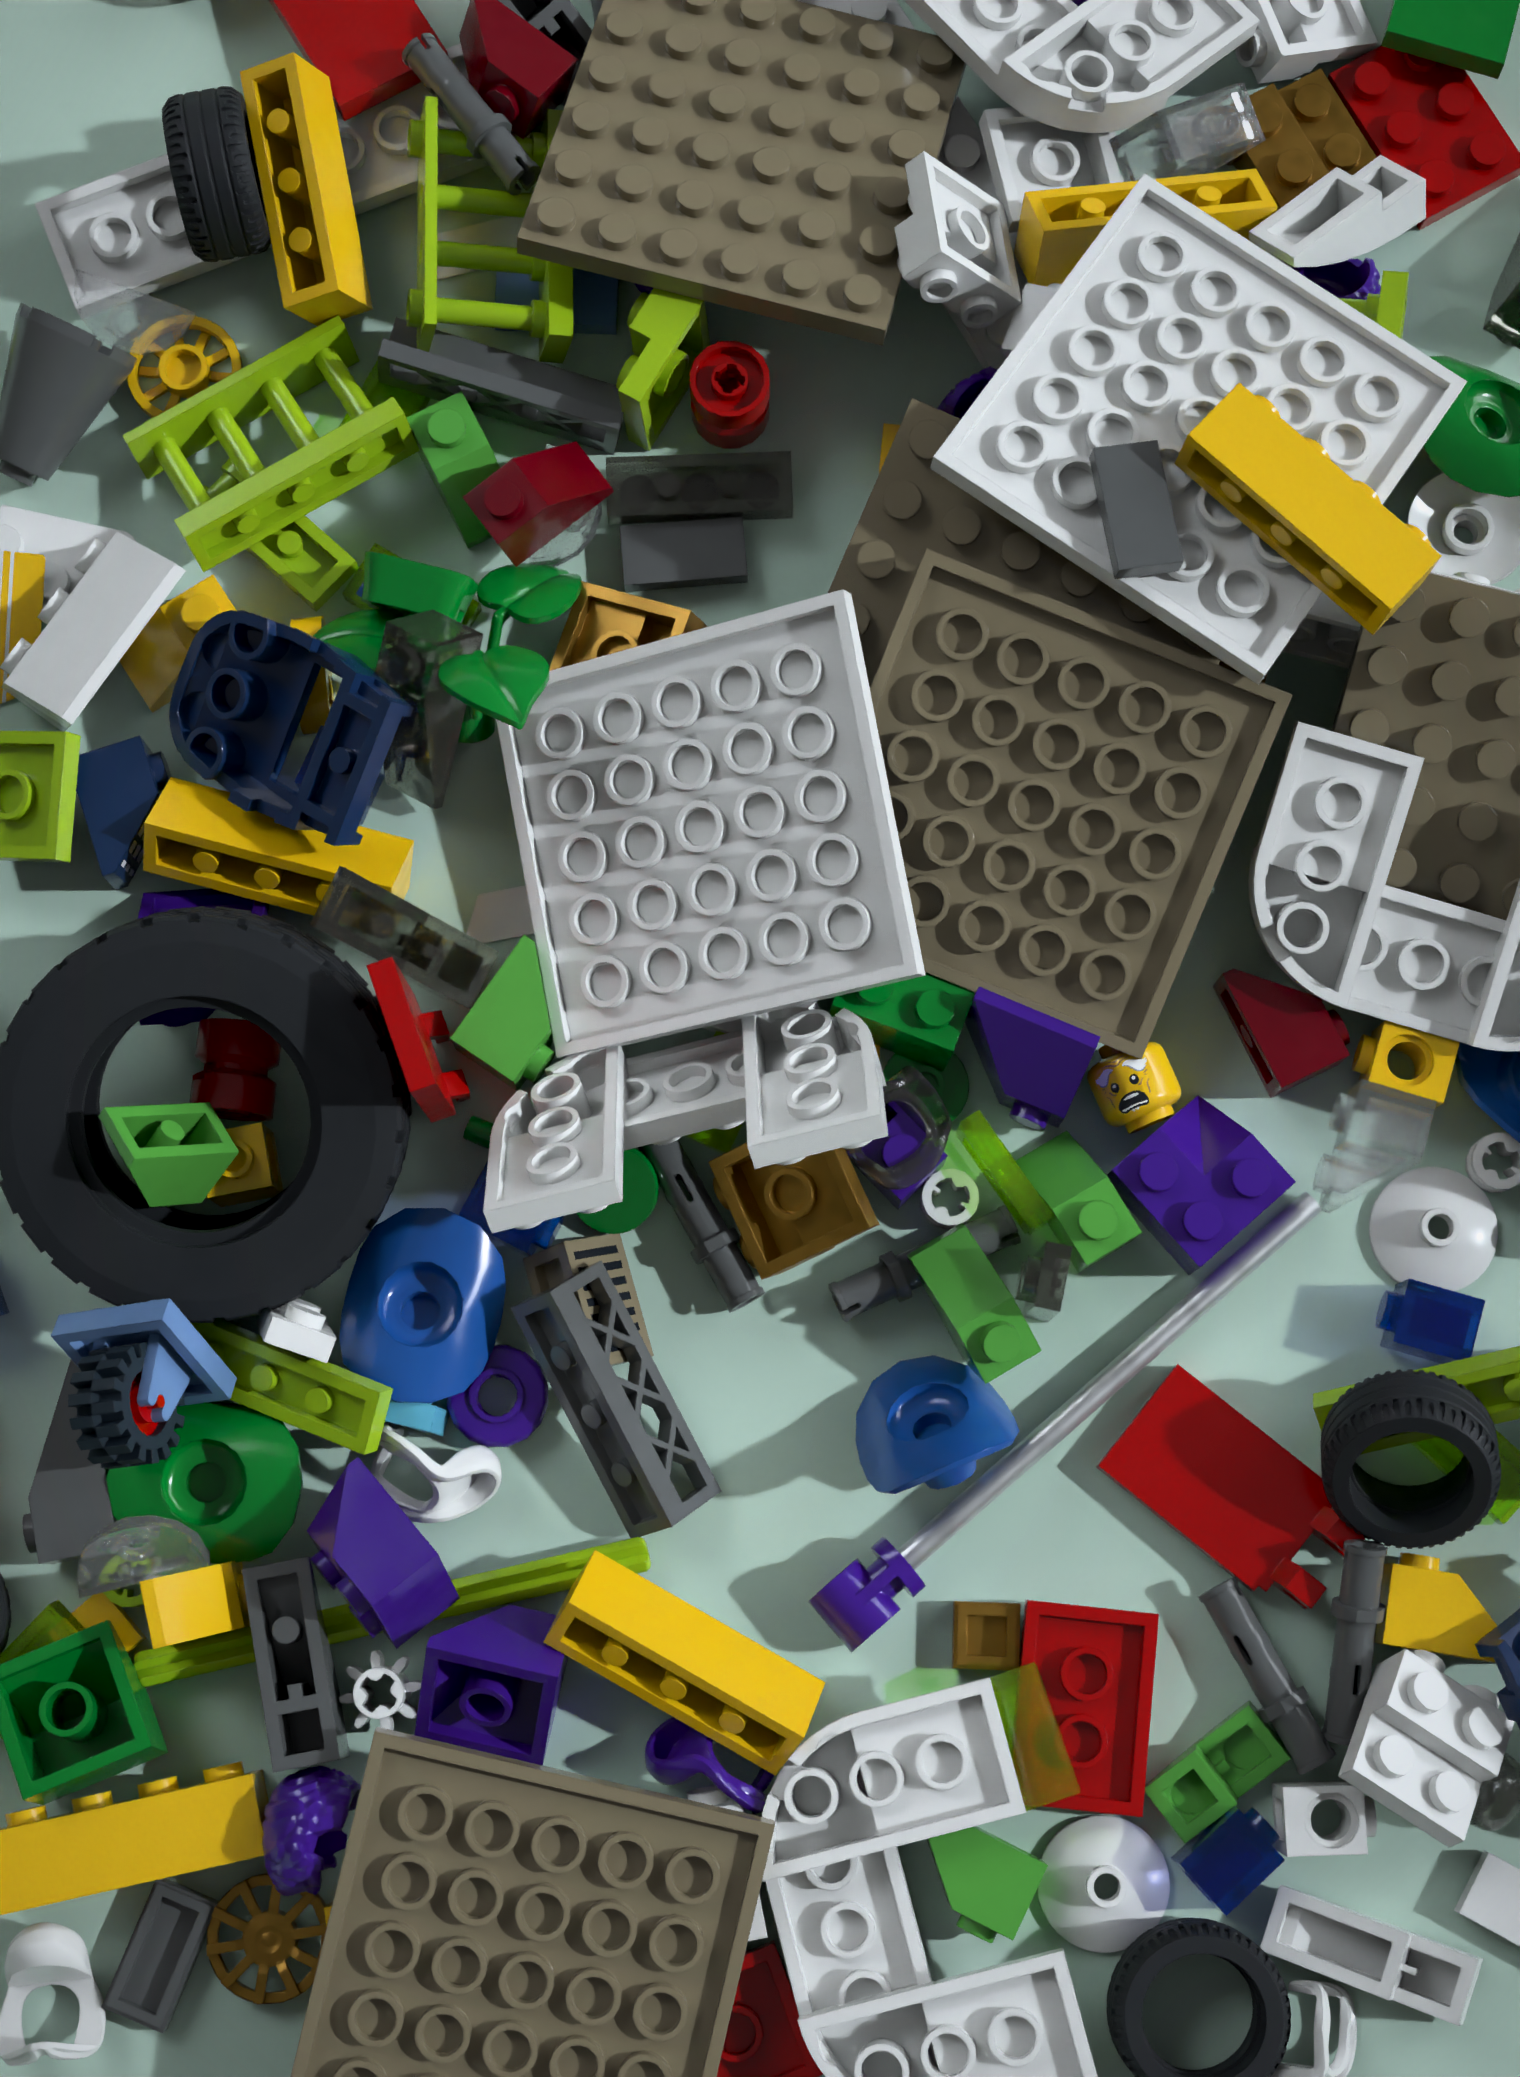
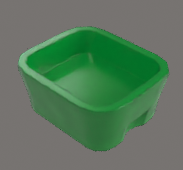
M365 551L364 587L361 601L367 603L372 609L388 610L404 614L413 620L451 629H461L464 616L478 588V584L471 577L424 563Z

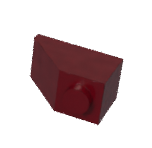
M470 0L459 35L469 82L494 113H502L512 124L511 131L524 139L545 119L547 109H555L563 102L578 59L500 1Z
M575 441L512 458L462 498L514 566L517 567L611 495L614 490Z
M1234 968L1223 973L1214 983L1213 988L1270 1098L1338 1066L1350 1055L1345 1046L1350 1043V1037L1342 1018L1334 1009L1327 1011L1321 998Z

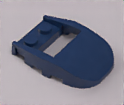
M229 610L217 614L208 620L192 640L172 693L169 721L174 744L184 761L205 780H216L229 791L228 801L245 811H257L275 819L274 823L292 830H316L327 834L324 840L325 843L333 846L360 844L363 836L356 831L402 716L411 717L414 708L358 656L326 643L295 627L292 628L247 611ZM322 666L343 679L299 791L296 792L277 779Z

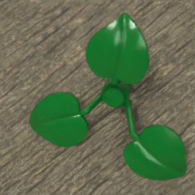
M521 563L517 567L514 564L505 565L489 572L481 579L477 588V597L481 605L497 610L492 617L487 650L485 653L481 650H475L472 654L456 655L445 660L438 670V675L424 647L420 643L413 642L418 635L417 622L404 614L379 609L360 610L329 622L313 636L358 656L377 675L397 669L407 661L408 655L415 658L430 685L431 699L443 702L446 735L456 742L476 743L486 740L493 735L495 719L521 730L526 723L532 706L549 681V665L542 655L519 646H499L504 623L510 617H513L525 624H540L560 616L577 600L581 592L582 579L578 574H570L568 571L560 568L531 563Z

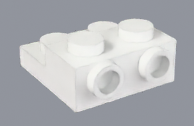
M1240 0L1260 22L1254 35L1235 49V53L1243 67L1252 68L1258 84L1302 78L1308 75L1318 63L1359 58L1370 52L1378 43L1360 0Z
M1013 107L984 110L979 120L999 202L1004 204L1009 233L1018 231L1025 192L1128 182L1126 176L1120 175L1114 154L1116 149L1115 131L1085 133L1059 129L1037 120L1026 118Z
M923 151L905 164L910 192L908 204L913 215L894 227L899 252L897 259L899 271L910 286L916 289L920 288L921 297L929 303H944L952 312L961 314L962 323L967 327L985 328L1022 303L1004 204Z
M1404 1649L1376 1665L1338 1776L1450 1848L1465 1840L1482 1783L1498 1776L1515 1721L1508 1720L1506 1714L1498 1709L1500 1704L1499 1698L1491 1690L1478 1685L1462 1686L1444 1674L1445 1663L1440 1657L1429 1651L1418 1649L1409 1651Z

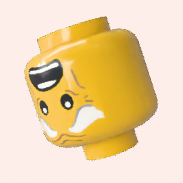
M1148 1042L1142 1059L1107 1045L1098 1049L1102 1061L1091 1067L1087 1074V1080L1102 1115L1109 1125L1113 1127L1125 1126L1128 1134H1132L1175 1115L1171 1105L1179 1100L1182 1093L1181 1087L1160 1044Z

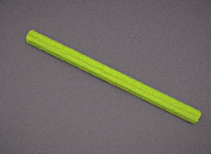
M634 1537L452 1579L451 1581L460 1599L432 1621L569 1590L594 1550L637 1574L647 1572L651 1567L647 1543L644 1538ZM349 1604L322 1609L329 1645L370 1636L348 1608ZM250 1626L176 1645L148 1649L134 1655V1667L143 1687L256 1662Z

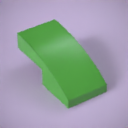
M1250 1700L1206 1733L1145 1785V1793L1184 1843H1187L1238 1804L1239 1797L1291 1759L1280 1738L1268 1723L1263 1722L1257 1712L1258 1710Z

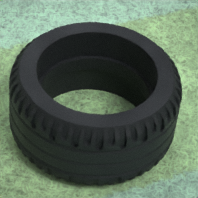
M220 86L217 89L210 88L169 97L162 107L164 137L182 221L194 255L204 262H218L219 260L224 261L234 259L235 257H246L251 254L257 255L267 251L271 244V238L243 95L233 87Z
M1399 1369L1393 1373L1386 1371L1383 1375L1378 1373L1374 1375V1378L1368 1377L1362 1383H1356L1354 1388H1349L1345 1394H1342L1338 1402L1334 1403L1324 1422L1320 1448L1322 1483L1325 1494L1339 1518L1350 1529H1354L1359 1535L1363 1534L1364 1538L1368 1540L1372 1539L1375 1543H1384L1385 1546L1389 1547L1393 1545L1400 1549L1401 1547H1407V1549L1418 1547V1549H1423V1547L1427 1546L1431 1548L1437 1544L1443 1545L1446 1541L1452 1542L1456 1537L1464 1536L1466 1531L1473 1530L1474 1526L1478 1525L1482 1518L1487 1516L1496 1500L1501 1480V1463L1494 1423L1478 1397H1475L1473 1392L1467 1390L1464 1385L1457 1384L1453 1379H1448L1444 1375L1437 1376L1435 1372L1431 1371L1429 1373L1424 1372V1370L1414 1372L1413 1369H1408L1407 1371ZM1403 1432H1420L1435 1435L1450 1442L1464 1454L1459 1464L1445 1476L1426 1484L1412 1486L1395 1485L1381 1481L1368 1474L1356 1463L1358 1456L1375 1441Z
M1179 1918L1161 1923L1141 1934L1130 1944L1122 1954L1119 1962H1117L1112 1973L1106 2000L1109 2032L1118 2054L1135 2077H1272L1277 2070V2066L1281 2063L1287 2049L1286 2046L1291 2030V2007L1288 1992L1282 1976L1270 1957L1256 1943L1238 1930L1224 1923L1205 1918ZM1210 1954L1231 1963L1248 1983L1253 2006L1250 2028L1241 2046L1225 2061L1199 2070L1178 2068L1159 2057L1145 2036L1142 2026L1144 1998L1154 1978L1167 1965L1188 1955Z

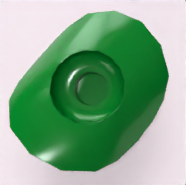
M1429 356L1467 381L1456 400L1423 446L1429 458L1450 479L1475 492L1504 497L1520 496V383L1449 356Z
M200 1403L177 1406V1414L185 1416L183 1428L174 1429L179 1435L180 1440L177 1447L169 1448L172 1454L166 1460H159V1463L109 1469L106 1481L112 1515L132 1542L159 1556L186 1562L213 1564L235 1561V1563L250 1562L272 1553L295 1523L303 1488L299 1447L283 1421L242 1404Z

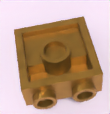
M1321 68L1279 90L1272 83L1222 109L1213 135L1216 150L1226 165H1234L1236 170L1257 169L1278 206L1277 210L1334 168L1338 167L1354 175L1377 158Z
M581 581V592L571 607L549 671L708 626L691 610Z
M746 1142L708 1162L715 1176L713 1178L715 1194L720 1203L727 1210L731 1211L741 1233L739 1240L741 1251L746 1261L753 1268L757 1269L761 1280L790 1270L835 1248L836 1245L880 1225L844 1148L806 1156L801 1161L790 1165L773 1164L755 1169Z

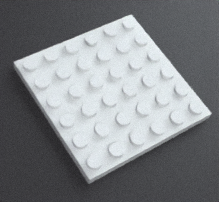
M1144 173L933 456L930 468L1259 685L1316 603L1322 591L1174 464L1187 435L1240 382L1254 395H1260L1268 399L1277 408L1280 417L1300 435L1311 438L1322 445L1329 454L1330 460L1349 477L1371 487L1383 505L1456 400L1467 381ZM1158 440L1184 562L1180 570L1175 572L1114 579L1089 457L1092 449L1096 447Z
M846 590L834 591L549 671L547 686L532 706L526 723L521 730L496 719L557 1058H566L571 1055L614 1046H624L926 976L852 595Z

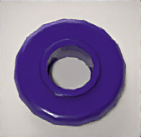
M494 1345L483 1371L464 1392L447 1397V1410L454 1426L468 1440L488 1448L509 1447L527 1439L541 1425L549 1405L548 1383L541 1366L526 1352L509 1345ZM493 1377H502L509 1380L517 1390L514 1406L502 1416H494L487 1413L479 1403L481 1386Z

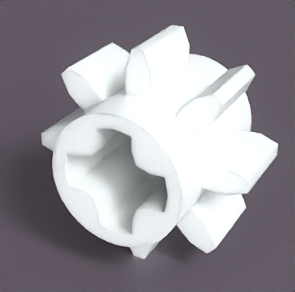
M381 1650L371 1652L370 1661L372 1669L364 1671L360 1667L353 1665L347 1667L346 1672L356 1683L353 1692L339 1697V1701L346 1704L355 1702L356 1707L360 1711L354 1723L357 1729L366 1725L373 1718L380 1719L381 1728L393 1730V1714L400 1712L403 1716L411 1719L417 1716L416 1708L409 1704L408 1701L411 1692L421 1689V1681L409 1682L404 1671L410 1661L408 1656L401 1657L393 1666H385L384 1655ZM390 1676L395 1681L391 1686L390 1692L397 1698L394 1705L387 1702L375 1708L370 1703L375 1692L368 1686L370 1679L379 1681Z

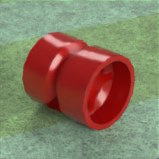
M720 341L706 347L695 358L690 370L692 422L698 434L709 444L723 449H735L753 443L764 432L769 420V368L763 356L752 346L739 341Z
M228 1018L202 1019L199 1021L195 1057L204 1063V1070L192 1076L189 1103L210 1102L219 1119L253 1122L272 1120L277 1084L268 1077V1071L279 1066L281 1045L268 1033L248 1020Z

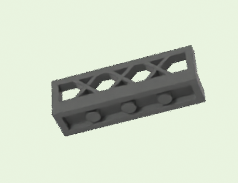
M397 317L389 340L383 338L378 352V379L380 383L438 401H442L462 391L474 412L571 442L576 441L578 444L613 455L615 453L624 423V412H621L622 408L616 385L436 329L429 352L417 349V327H407L406 320Z
M602 1261L589 1265L560 1284L528 1297L511 1308L630 1538L641 1537L673 1527L721 1492ZM587 1284L600 1306L598 1322L586 1318L574 1295L575 1291ZM611 1345L623 1350L630 1364L628 1381L616 1376L609 1362ZM642 1403L652 1407L660 1421L658 1439L647 1435L640 1422ZM672 1461L683 1465L695 1489L682 1499L679 1497L670 1479Z

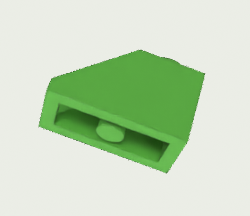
M460 391L406 418L420 449L418 454L469 549L492 538V536L462 497L496 472L500 466L463 392Z
M525 934L450 1037L456 1050L516 1091L520 1090L526 1080L533 1084L536 1083L545 1073V1069L549 1067L555 1056V1051L549 1048L554 1040L538 951L535 941Z
M210 1102L104 1107L98 1116L149 1207L202 1203L239 1153Z
M1067 1130L1012 1162L1011 1165L1078 1273L1132 1242L1142 1233L1108 1176Z
M958 1224L907 1254L910 1263L961 1357L985 1384L1042 1351L1014 1297L965 1224Z
M977 1826L928 1838L927 1842L948 1904L952 1910L961 1914L956 1925L989 1943H993L997 1933L1013 1941L1048 1865L1040 1858Z

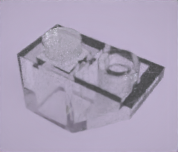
M1235 83L1156 111L1111 138L1109 142L1124 182L1138 181L1144 173L1153 179L1210 173L1264 142L1265 137L1245 84Z
M1363 1079L1349 1089L1348 1095L1340 1092L1334 1103L1329 1122V1129L1338 1132L1332 1155L1324 1153L1321 1156L1313 1181V1190L1321 1192L1319 1200L1321 1211L1331 1213L1421 1163L1437 1101Z

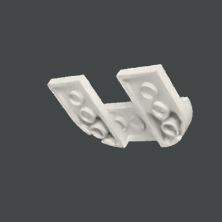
M904 0L992 91L1015 108L1021 115L1059 129L1085 133H1105L1138 126L1163 112L1166 102L1171 95L1251 38L1260 22L1240 0H1087L1080 6H1077L1072 0Z
M1299 721L1295 722L1257 847L1253 849L1249 868L1248 887L1251 913L1256 930L1271 958L1297 985L1331 1004L1478 1048L1506 1052L1520 1051V879L1507 920L1385 885L1425 758Z
M817 1001L742 1018V1030L627 1059L621 1046L568 1056L545 1069L547 1077L541 1079L533 1086L530 1097L527 1092L518 1090L507 1101L496 1117L490 1135L483 1213L491 1233H496L512 1228L520 1230L533 1228L545 1220L578 1212L584 1214L598 1212L610 1204L623 1201L624 1150L649 1144L666 1145L677 1141L685 1135L713 1128L720 1130L731 1129L742 1124L744 1121H746L747 1147L755 1169L773 1164L790 1165L801 1161L806 1156L838 1148L855 1149L867 1145L872 1140L887 1137L888 1128L883 1086L887 1085L872 1034L864 1021L853 1012L843 1008L835 1014V1017H832L827 1011L820 1010Z
M990 1677L861 1710L828 1724L809 1737L790 1756L767 1796L762 1817L774 1820L775 1827L762 1882H766L799 2014L797 2021L802 2037L812 2058L825 2077H1098L1063 1948L932 1982L897 1847L1026 1813Z

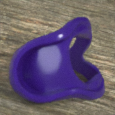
M674 1717L666 1720L650 1735L645 1747V1763L648 1772L656 1781L663 1785H676L689 1780L697 1773H703L719 1790L741 1807L750 1810L752 1815L763 1812L767 1796L763 1792L772 1781L773 1774L761 1768L751 1785L733 1777L726 1772L713 1752V1740Z

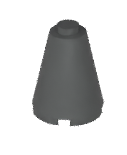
M21 303L15 316L0 396V473L32 487L36 476L49 481L131 373L137 358L114 345L112 349L103 346L102 342L96 339L95 335L34 307L31 309Z

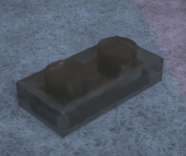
M1046 1241L1034 1256L1028 1255L1026 1262L1022 1261L1014 1299L1025 1302L1024 1318L1048 1323L1061 1311L1073 1246Z

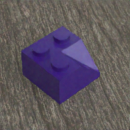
M1199 1095L1159 1127L1107 1174L1128 1209L1188 1275L1202 1267L1296 1183L1251 1132Z
M359 1457L350 1462L307 1529L309 1536L319 1551L310 1560L333 1590L338 1589L350 1605L348 1608L370 1637L373 1639L383 1631L397 1649L459 1600L460 1597L435 1549Z

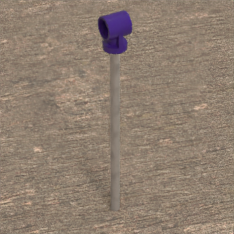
M1302 1193L898 1550L886 1538L882 1537L871 1547L872 1552L878 1559L866 1568L857 1558L813 1596L808 1602L852 1653L901 1609L893 1600L899 1592L904 1589L910 1596L914 1597L926 1586L915 1569L1321 1212V1207L1316 1200L1308 1193Z

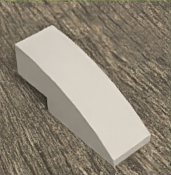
M1379 155L1354 175L1336 167L1249 231V241L1293 267H1319L1344 262L1371 252L1390 242L1426 218V179L1382 155Z
M1284 1885L1279 1886L1260 1946L1268 1954L1386 2000L1396 2001L1457 2026L1464 2023L1483 1961L1482 1958Z

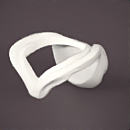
M385 1425L383 1427L379 1442L381 1447L374 1458L370 1472L411 1521L438 1523L459 1518L484 1505L498 1491L502 1479L501 1465L498 1456L484 1445L466 1447L453 1455L446 1463L439 1465L420 1448L403 1437L404 1427L400 1425L394 1427ZM393 1455L414 1464L427 1478L433 1489V1495L428 1501H421L408 1496L383 1477Z
M39 1922L24 1928L11 1941L5 1958L4 1969L8 1989L0 2010L1 2058L9 2066H21L34 2063L44 2055L58 2060H74L89 2057L100 2048L103 2042L106 2027V2009L101 2007L104 1999L94 1980L85 1942L74 1930L57 1923ZM47 1985H62L71 1989L76 1994L80 2005V2016L74 2044L38 2042L26 2046L22 2029V2009L27 1996L33 1990Z
M1312 1980L1290 1981L1288 1990L1315 1995L1317 1999L1314 2018V2066L1281 2062L1272 2077H1346L1352 2068L1357 2044V2019L1351 1995L1346 1989L1334 1983ZM1328 1996L1340 1999L1339 2043L1335 2059L1331 2065H1329L1328 2048L1331 2021Z

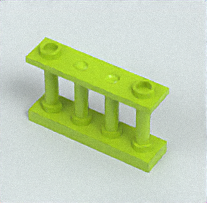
M425 96L420 120L410 119L407 136V156L409 158H418L417 289L409 288L406 303V326L417 327V349L429 352L437 323L529 331V337L539 338V362L563 364L574 336L573 267L518 254L517 248L437 241V210L524 218L535 187L531 188L530 193L521 192L519 195H511L508 191L438 184V154L475 157L466 148L467 138L462 131L438 128V97ZM547 109L541 131L531 132L530 138L522 139L513 136L541 169L563 110ZM437 266L528 274L529 281L539 282V300H532L531 305L528 306L437 297Z
M339 315L317 327L309 329L296 339L158 416L146 420L142 425L122 435L146 479L148 480L165 471L188 508L189 512L176 518L174 522L203 572L208 571L420 451L405 413L395 398L391 397L373 407L348 370V367L360 360ZM326 380L352 420L319 438L294 398ZM273 411L298 450L265 468L240 428ZM219 441L244 481L211 499L186 458Z

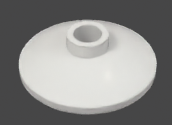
M1444 472L1430 479L1419 490L1409 508L1406 524H1411L1420 529L1429 539L1431 547L1442 555L1432 570L1449 575L1458 572L1475 573L1487 578L1490 581V585L1509 576L1520 564V496L1504 497L1475 492L1450 479ZM1459 527L1468 529L1473 535V542L1466 544L1459 541L1454 536V529Z
M1422 1167L1401 1174L1388 1183L1380 1192L1374 1202L1369 1218V1239L1376 1260L1386 1274L1394 1281L1418 1293L1440 1295L1465 1288L1484 1273L1496 1251L1498 1225L1489 1199L1472 1180L1461 1173L1447 1168ZM1433 1216L1441 1217L1447 1222L1449 1233L1445 1239H1437L1430 1234L1428 1223Z
M1110 1815L1083 1817L1069 1823L1058 1831L1044 1849L1040 1859L1048 1867L1037 1888L1039 1903L1051 1926L1071 1944L1098 1953L1122 1951L1127 1949L1141 1934L1159 1924L1169 1900L1170 1879L1168 1867L1155 1841L1134 1823ZM1105 1873L1114 1875L1118 1882L1116 1893L1107 1899L1099 1898L1094 1891L1095 1880L1098 1876Z

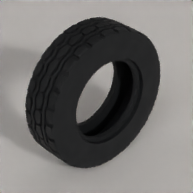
M200 906L157 912L115 927L64 958L60 964L54 966L31 990L32 993L28 1000L26 999L22 1002L6 1030L8 1033L7 1040L0 1044V1171L3 1178L0 1186L12 1213L19 1214L24 1222L20 1226L41 1253L46 1251L53 1258L51 1264L75 1284L81 1281L84 1285L90 1287L89 1293L115 1306L170 1298L190 1323H214L216 1318H225L226 1321L260 1315L262 1309L270 1307L274 1310L303 1296L306 1290L320 1285L343 1265L342 1263L351 1258L377 1223L389 1200L405 1160L411 1129V1093L377 996L372 995L371 991L367 988L369 984L346 960L342 962L339 957L334 955L335 950L308 932L304 935L295 929L296 926L265 914L261 917L252 914L248 910L219 906L215 909ZM183 1007L217 1009L250 1021L268 1033L281 1045L293 1061L303 1080L308 1096L311 1120L309 1144L303 1164L296 1178L284 1190L256 1207L224 1215L194 1214L170 1206L149 1207L138 1186L129 1179L113 1157L105 1139L102 1123L98 1117L100 1114L101 1083L108 1060L124 1034L141 1019L155 1013Z

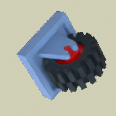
M170 1298L61 1314L58 1316L51 1334L54 1341L82 1371L73 1373L70 1384L76 1387L78 1391L77 1394L68 1395V1407L77 1408V1417L70 1418L69 1420L72 1430L81 1429L82 1435L76 1440L80 1450H90L87 1459L93 1464L101 1463V1468L103 1469L159 1463V1460H166L172 1454L169 1448L177 1447L180 1440L179 1435L174 1429L183 1428L185 1416L177 1414V1406L229 1400L237 1380L233 1372Z

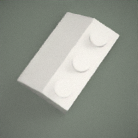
M119 532L115 533L107 545L96 537L74 567L84 574L83 578L71 594H68L60 587L57 589L37 616L47 626L33 644L21 638L0 666L2 670L9 674L1 688L61 731H66L74 723L186 572L173 561Z

